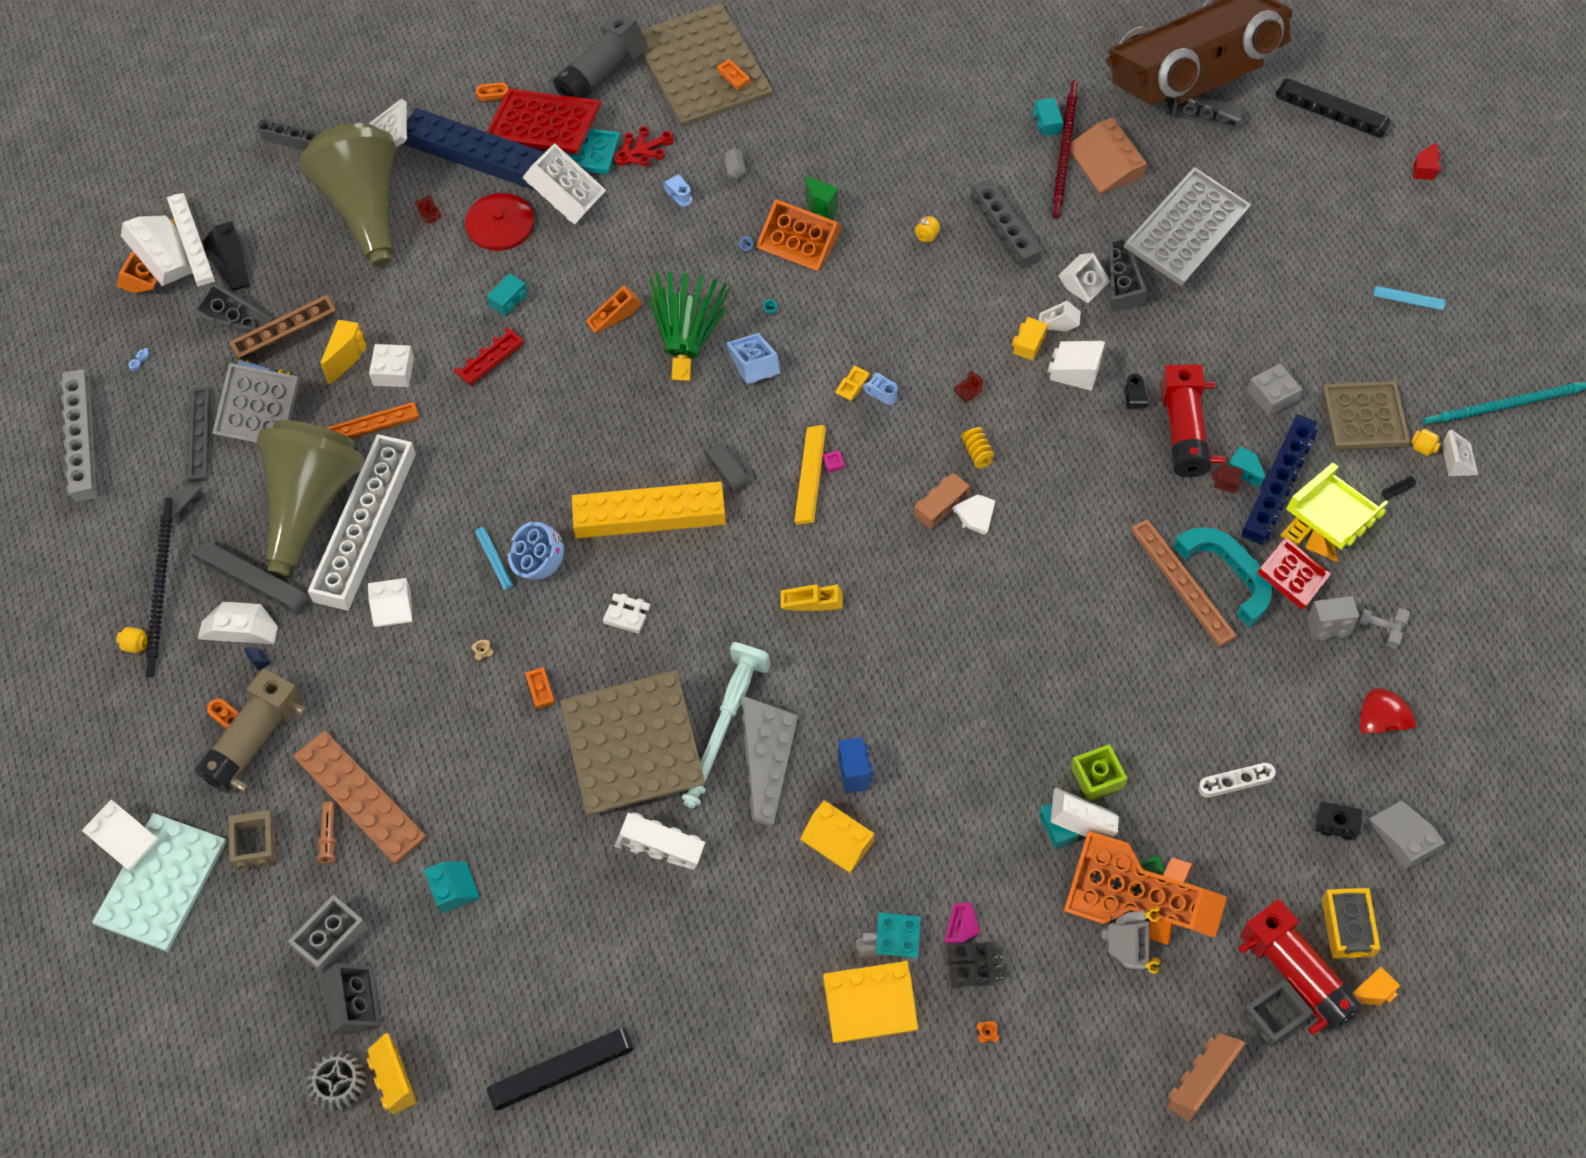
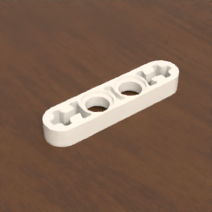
M1261 763L1205 777L1200 781L1198 790L1204 797H1214L1269 783L1273 780L1276 771L1271 764ZM1263 769L1266 772H1270L1268 777L1265 774H1261ZM1249 774L1252 781L1244 782L1241 779V775ZM1225 778L1230 779L1233 785L1226 787L1222 784V780ZM1205 784H1208V786H1213L1211 791H1209L1208 788L1204 789Z

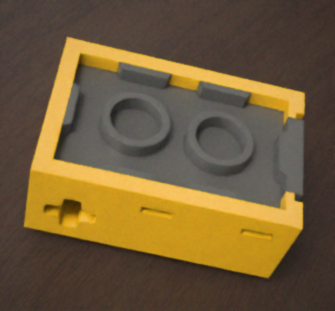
M1369 888L1326 890L1322 897V904L1332 959L1375 957L1380 950Z

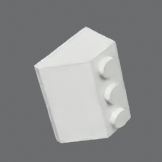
M1058 788L1054 789L1051 823L1085 837L1088 831L1111 838L1118 833V815Z

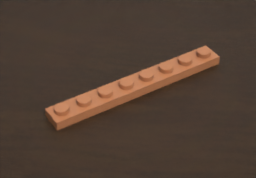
M1147 519L1131 528L1133 535L1217 646L1221 647L1236 638L1234 631Z

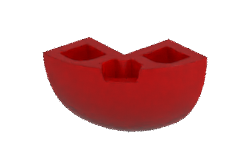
M1374 688L1367 694L1361 710L1360 733H1379L1416 727L1413 713L1401 697L1389 690Z

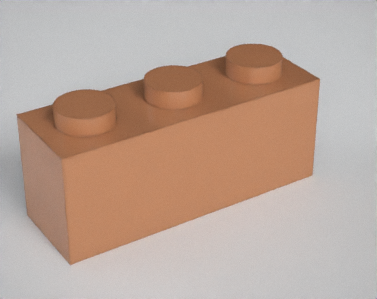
M952 473L949 477H944L938 487L932 488L923 500L920 499L915 504L914 516L931 530L953 510V506L961 503L969 495L970 485L955 473Z

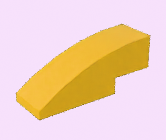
M815 584L781 590V609L822 611L843 608V591L838 585L819 588Z

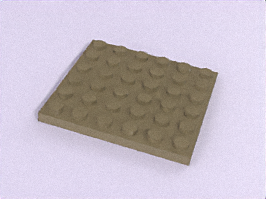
M677 670L560 700L587 816L706 785Z

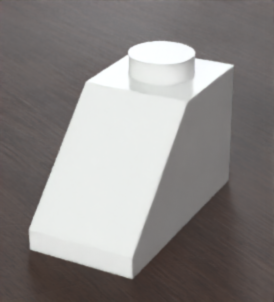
M1065 301L1039 314V321L1047 323L1048 330L1066 332L1080 325L1081 311L1070 302Z

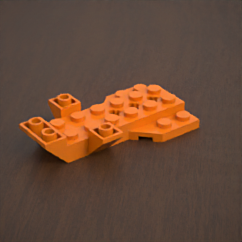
M1088 831L1064 911L1107 924L1130 911L1144 910L1145 913L1149 912L1153 907H1158L1160 910L1153 911L1151 914L1153 917L1161 918L1156 922L1150 921L1149 939L1169 945L1174 925L1216 938L1228 897L1188 884L1187 881L1192 867L1191 863L1171 858L1163 876L1143 870L1129 843ZM1097 872H1100L1102 880L1095 883L1093 875H1097ZM1119 878L1122 887H1118V890H1115V886L1112 884L1114 880L1117 881ZM1141 885L1142 894L1135 896L1136 893L1133 891V888Z

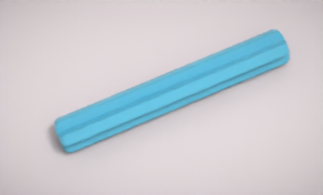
M1376 286L1373 293L1375 297L1443 310L1446 303L1444 299Z
M480 527L476 529V535L503 589L508 590L512 588V581L485 528Z

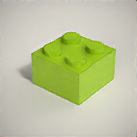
M1110 744L1073 757L1071 770L1087 801L1090 802L1125 789L1128 778Z

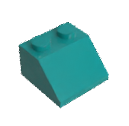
M466 861L441 862L424 869L440 914L480 898Z

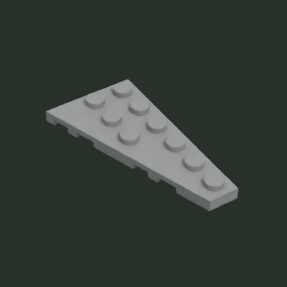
M743 696L741 698V705L743 706L742 719L745 725L744 740L746 761L749 767L748 782L751 788L752 820L772 826L775 821L798 715Z

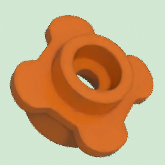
M995 1021L979 1022L976 1027L979 1030L978 1041L980 1043H985L986 1041L997 1042L999 1040V1035L997 1034L998 1024Z

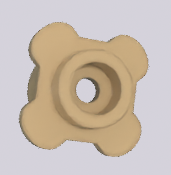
M479 640L471 647L475 652L474 657L476 660H482L486 656L491 657L493 655L489 640Z

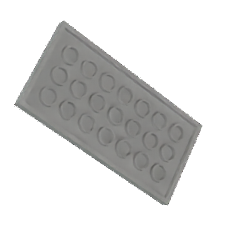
M1194 167L1126 241L1124 248L1180 286H1183L1249 210L1251 204Z

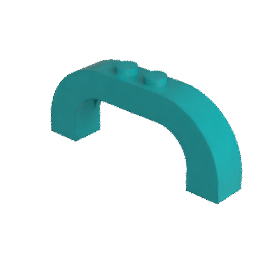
M1194 528L1176 537L1173 547L1185 560L1197 552L1210 551L1219 555L1248 585L1252 593V597L1240 605L1237 615L1249 628L1258 623L1265 615L1270 603L1272 587L1270 583L1256 573L1261 566L1256 559H1253L1248 554L1245 547L1240 546L1230 535L1214 528Z

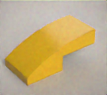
M854 365L847 378H843L835 394L852 401L869 379L870 373Z

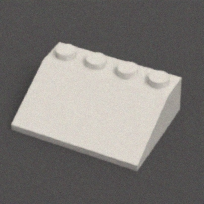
M555 143L522 177L573 224H576L606 191Z
M141 216L122 223L121 237L162 286L193 273L178 229L167 216Z

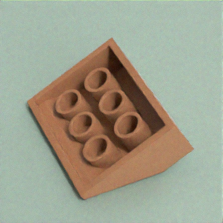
M1113 117L1097 123L1071 142V155L1099 194L1145 177L1147 163Z

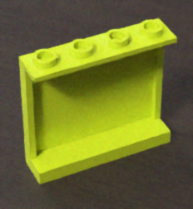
M1331 463L1292 497L1286 510L1342 550L1346 545L1351 546L1356 540V536L1361 537L1366 531V527L1371 528L1377 518L1380 520L1386 513L1384 508L1388 502L1385 501L1380 506L1374 504L1338 478L1335 473L1339 466Z

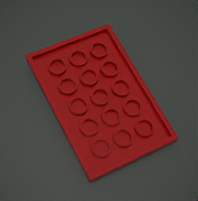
M509 88L487 132L536 149L548 150L555 143L565 153L578 154L601 107L600 100Z

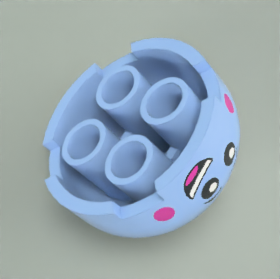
M528 522L521 526L511 539L513 544L511 553H508V561L515 574L530 580H542L551 576L559 568L563 560L564 544L559 533L551 526L540 522Z

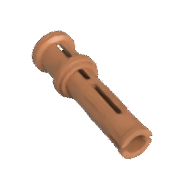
M330 801L323 802L321 805V837L317 841L319 846L317 862L322 864L333 863L336 860L334 856L336 840L333 837L335 803Z

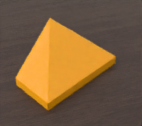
M1313 530L1306 548L1334 562L1338 561L1335 545Z

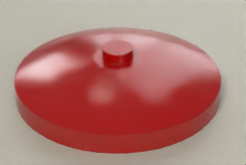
M496 193L479 199L470 207L466 214L465 227L469 238L477 246L491 251H503L522 244L531 235L535 221L532 208L524 199L509 193Z

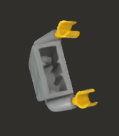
M1153 907L1149 912L1145 913L1144 910L1128 912L1118 917L1116 922L1110 924L1108 928L1102 930L1101 938L1108 941L1109 953L1115 956L1124 967L1138 970L1148 968L1149 972L1153 974L1159 971L1160 968L1153 967L1152 964L1159 965L1161 960L1153 957L1149 961V922L1145 921V919H1149L1152 922L1158 921L1161 917H1153L1151 912L1159 911L1160 908Z

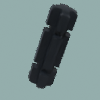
M1409 476L1405 480H1401L1383 489L1381 495L1385 500H1388L1406 491L1407 488L1414 487L1416 480L1413 476Z

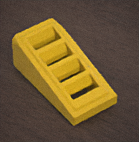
M1296 517L1280 537L1283 539L1286 537L1298 546L1314 529L1310 526H1304L1300 523L1303 521ZM1291 531V532H1292L1294 535H1296L1298 538L1296 539V538L1293 537L1289 532Z

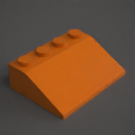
M775 199L756 248L819 271L835 245L842 226L836 221Z

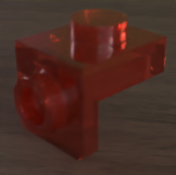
M431 196L415 201L419 215L425 223H433L442 217L440 211L434 205Z
M971 370L968 372V378L954 387V392L967 403L982 392L983 380L980 375L975 374Z

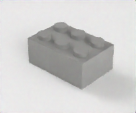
M332 895L294 934L288 943L294 951L322 974L352 946L368 927L361 917L335 895Z

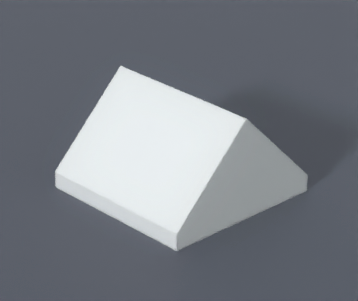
M1449 430L1442 443L1448 475H1477L1478 471L1471 443L1455 431Z

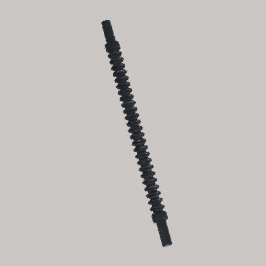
M165 498L164 511L160 518L162 524H160L159 549H157L158 554L156 555L158 559H156L157 564L155 566L157 569H155L156 574L154 575L156 579H154L155 584L153 585L155 588L153 592L155 594L152 595L154 598L152 603L154 604L151 605L153 609L150 611L152 613L150 618L152 619L149 621L151 623L149 625L151 630L148 631L150 634L148 639L150 640L147 641L149 645L146 651V658H148L146 677H154L155 661L159 654L157 651L159 647L157 645L160 642L157 640L160 639L158 635L161 633L159 631L161 629L159 624L162 623L160 620L162 615L160 614L163 613L161 610L163 605L161 604L164 603L162 599L165 597L163 595L165 593L164 588L166 587L164 585L166 583L165 578L167 577L165 573H167L166 568L168 567L166 563H168L169 538H171L170 529L173 522V517L171 516L172 498Z

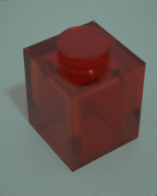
M1221 463L1219 470H1214L1212 480L1215 483L1213 488L1235 494L1243 469Z

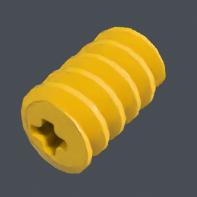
M976 427L965 431L961 438L971 456V460L974 462V466L979 469L989 466L995 453L991 451L992 447L988 445L989 441L986 439L983 429Z

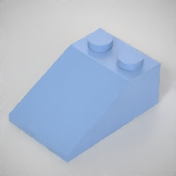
M759 333L726 343V347L740 376L747 384L755 383L764 378H772L780 374L777 353Z

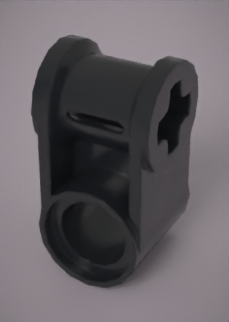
M1136 373L1130 374L1124 387L1127 409L1147 408L1148 397L1143 378Z

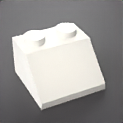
M1094 253L1080 254L1058 275L1067 290L1087 303L1110 282Z
M407 578L368 583L369 604L374 627L413 622L411 590Z

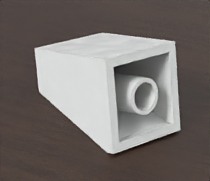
M1061 341L1059 348H1055L1052 358L1055 360L1050 362L1048 372L1051 373L1050 380L1092 391L1101 364L1105 342Z

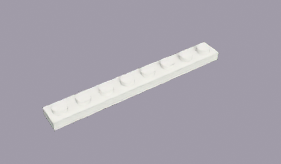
M184 193L167 197L197 287L215 282Z

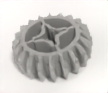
M339 1051L336 1057L333 1052H330V1058L327 1059L322 1055L323 1062L315 1061L314 1064L317 1068L309 1070L313 1076L307 1077V1081L311 1084L307 1085L306 1088L308 1091H311L309 1097L314 1099L315 1105L321 1104L323 1110L329 1107V1110L334 1112L337 1106L340 1111H343V1104L351 1107L350 1101L352 1099L356 1102L359 1100L356 1094H363L364 1091L360 1087L366 1086L365 1080H362L366 1077V1073L362 1071L364 1069L363 1065L358 1064L359 1060L356 1057L352 1058L350 1053L344 1056L343 1052ZM343 1066L352 1070L353 1078L344 1076ZM332 1068V1071L330 1073L325 1074L329 1069ZM336 1078H339V1083L337 1082V1084L334 1085L333 1081H336ZM320 1084L329 1087L330 1097L321 1093ZM349 1088L345 1093L340 1095L343 1089Z

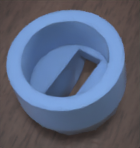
M744 236L739 241V246L744 251L750 250L754 244L753 239L749 236ZM743 240L748 241L749 243H751V245H748L747 243L743 242Z

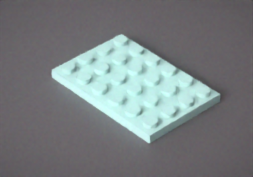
M153 813L145 828L156 836L159 841L131 871L123 866L92 923L168 952L227 841L225 838Z

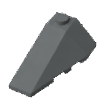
M214 282L210 283L193 309V312L208 321L253 331L273 321V318Z

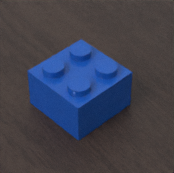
M862 737L838 741V760L845 794L869 790L870 782H873L872 763L868 760L869 749L868 745L863 743Z

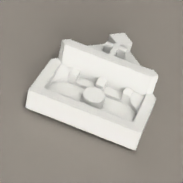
M976 495L953 506L952 509L954 513L957 512L963 523V528L967 527L985 535L989 529L995 500Z

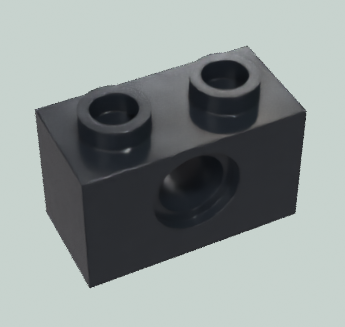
M1321 801L1317 808L1315 831L1320 832L1324 836H1341L1344 840L1357 839L1361 832L1363 809ZM1334 820H1339L1342 825L1336 824Z

